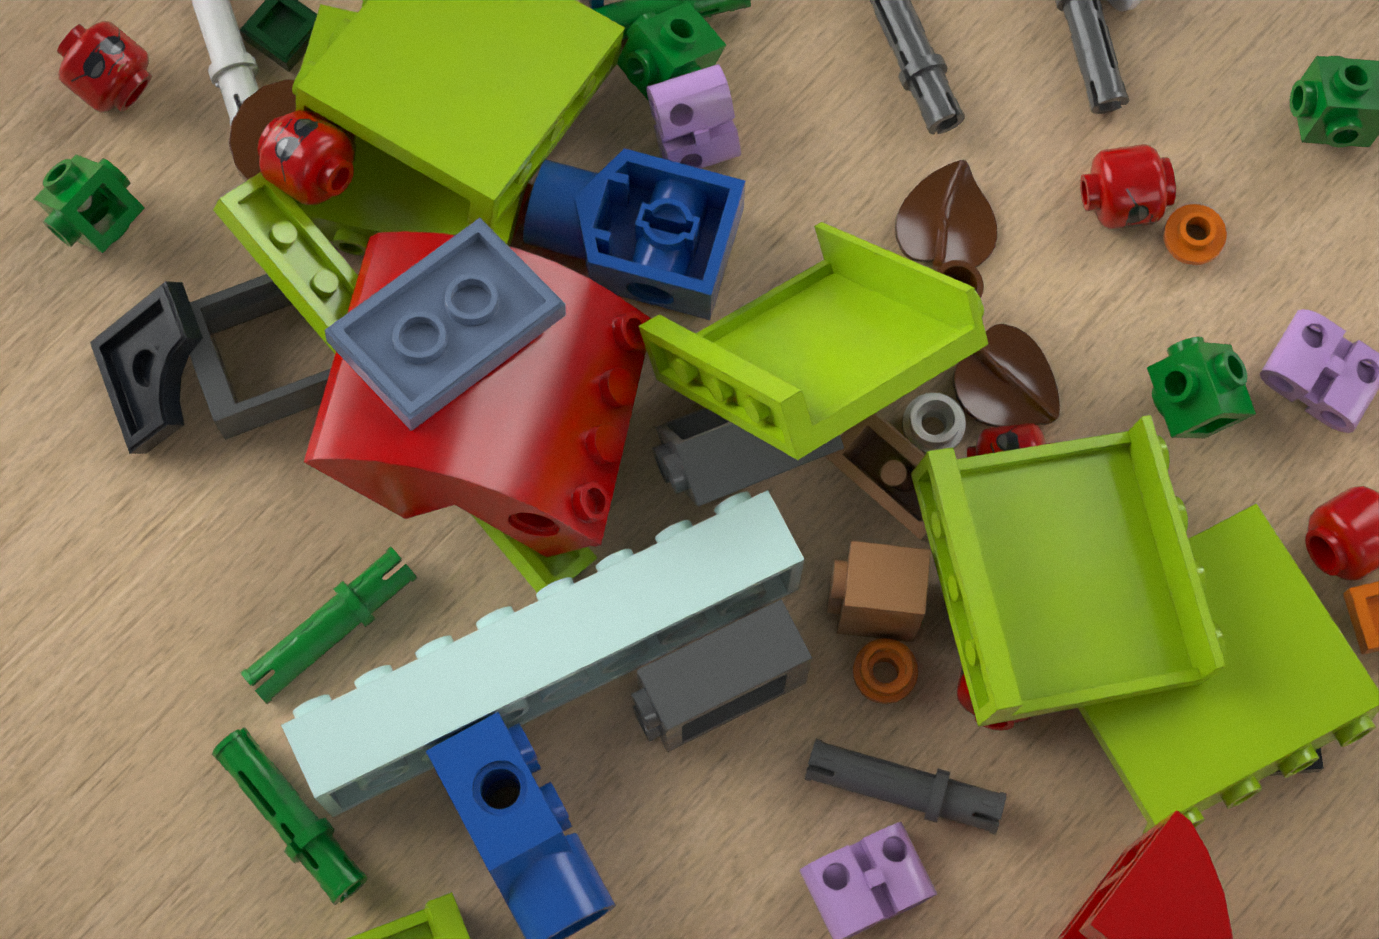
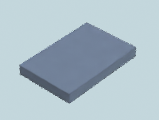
M479 218L325 329L327 342L412 431L566 316V304Z

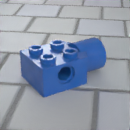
M625 148L599 173L546 159L538 172L531 192L524 223L523 242L527 245L585 260L588 277L618 296L711 320L744 210L746 181Z
M499 712L426 750L429 759L525 939H565L594 923L616 906L578 834L564 835L563 832L571 828L572 825L569 820L570 817L554 786L549 782L538 787L532 774L539 771L541 767L537 761V755L519 723L507 729ZM504 787H514L520 790L517 801L510 807L495 809L489 806V801L497 790Z

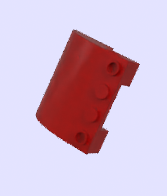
M401 231L382 232L370 236L347 313L455 235ZM510 247L566 304V316L412 431L336 352L304 463L404 519L456 505L543 556L551 557L589 546H601L646 354V347L638 326L652 318L590 278L552 260Z
M1175 810L1128 845L1057 939H1233L1224 890L1210 854L1192 822Z

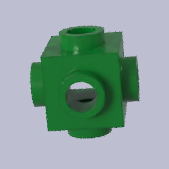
M687 1L660 14L655 15L654 12H648L639 17L626 32L628 41L618 58L617 65L626 74L628 80L648 100L647 86L715 65L726 44L693 5Z
M1342 56L1315 57L1302 78L1294 83L1290 94V111L1297 118L1302 143L1329 144L1337 148L1348 146L1370 148L1379 136V61L1351 59Z
M75 155L72 159L62 160L46 174L43 180L44 188L34 198L49 214L43 220V223L57 238L69 247L79 242L100 253H104L112 243L120 239L128 230L130 224L145 209L126 189L131 183L116 166L104 158L97 163L79 155Z
M1203 337L1188 338L1168 347V357L1147 367L1153 384V402L1158 412L1164 417L1171 438L1205 439L1256 415L1245 384L1247 382L1245 365L1238 354L1233 351L1231 344L1204 342Z

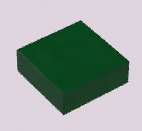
M265 0L239 31L243 40L290 72L306 53L317 13L298 0Z

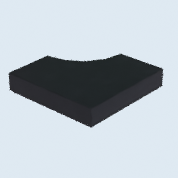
M165 281L90 342L129 454H147L185 425L180 404L181 378L190 353L200 343L203 336L183 282Z

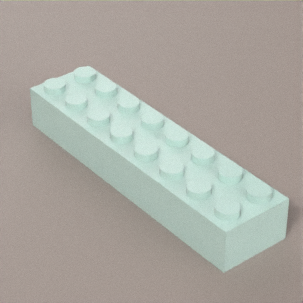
M767 490L754 497H751L748 491L733 495L714 508L715 516L694 526L690 520L675 523L655 537L657 544L636 554H633L631 549L615 552L601 560L596 565L598 572L576 583L573 582L571 577L557 580L541 589L536 594L538 601L516 612L513 611L511 606L497 609L476 622L478 630L456 641L453 640L452 636L437 638L419 648L415 652L417 660L394 671L391 665L380 666L357 678L354 682L357 689L334 700L328 694L321 695L299 705L293 710L295 719L281 726L314 798L332 817L337 816L433 769L434 766L426 750L499 712L507 729L517 723L523 725L798 590L804 557L769 491Z

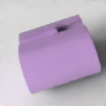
M719 64L647 86L650 110L656 122L654 129L661 158L701 169L741 156L738 131L732 121L735 118L732 98L726 77Z
M1305 309L1298 310L1260 372V377L1266 385L1289 401L1293 402L1299 399L1308 405L1305 411L1325 425L1340 432L1351 433L1357 427L1379 389V353L1360 340L1351 343L1343 337L1346 332L1344 329L1319 313Z
M902 822L881 829L853 845L840 848L800 869V873L832 939H848L937 895Z

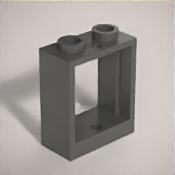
M267 274L190 302L203 336L200 343L190 353V358L214 423L225 440L321 404L331 368L238 403L213 334L293 305Z
M703 408L657 426L656 430L662 444L652 448L665 483L670 482L676 494L684 492L697 506H701L844 449V445L840 435L799 460H796L709 409Z
M782 599L638 669V691L631 694L635 703L632 708L649 742L660 737L668 753L806 684L812 656Z

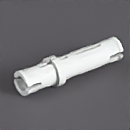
M191 0L212 62L208 68V73L212 84H215L221 90L231 126V122L243 101L259 90L255 79L259 69L254 56L252 57L250 53L246 52L230 0Z

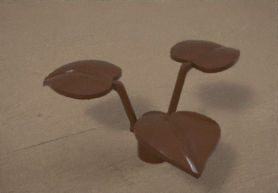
M958 160L928 175L909 193L896 216L895 236L901 252L907 258L917 262L933 261V270L974 287L981 298L984 283L976 267L980 266L991 256L996 246L997 223L989 202L972 175L969 164L966 160ZM997 324L990 327L986 331L988 345L958 362L954 369L953 387L956 398L963 410L976 421L992 427L1026 423L1046 425L1055 422L1060 415L1059 393L1055 377L1041 348L1027 333L1017 327L1007 324Z

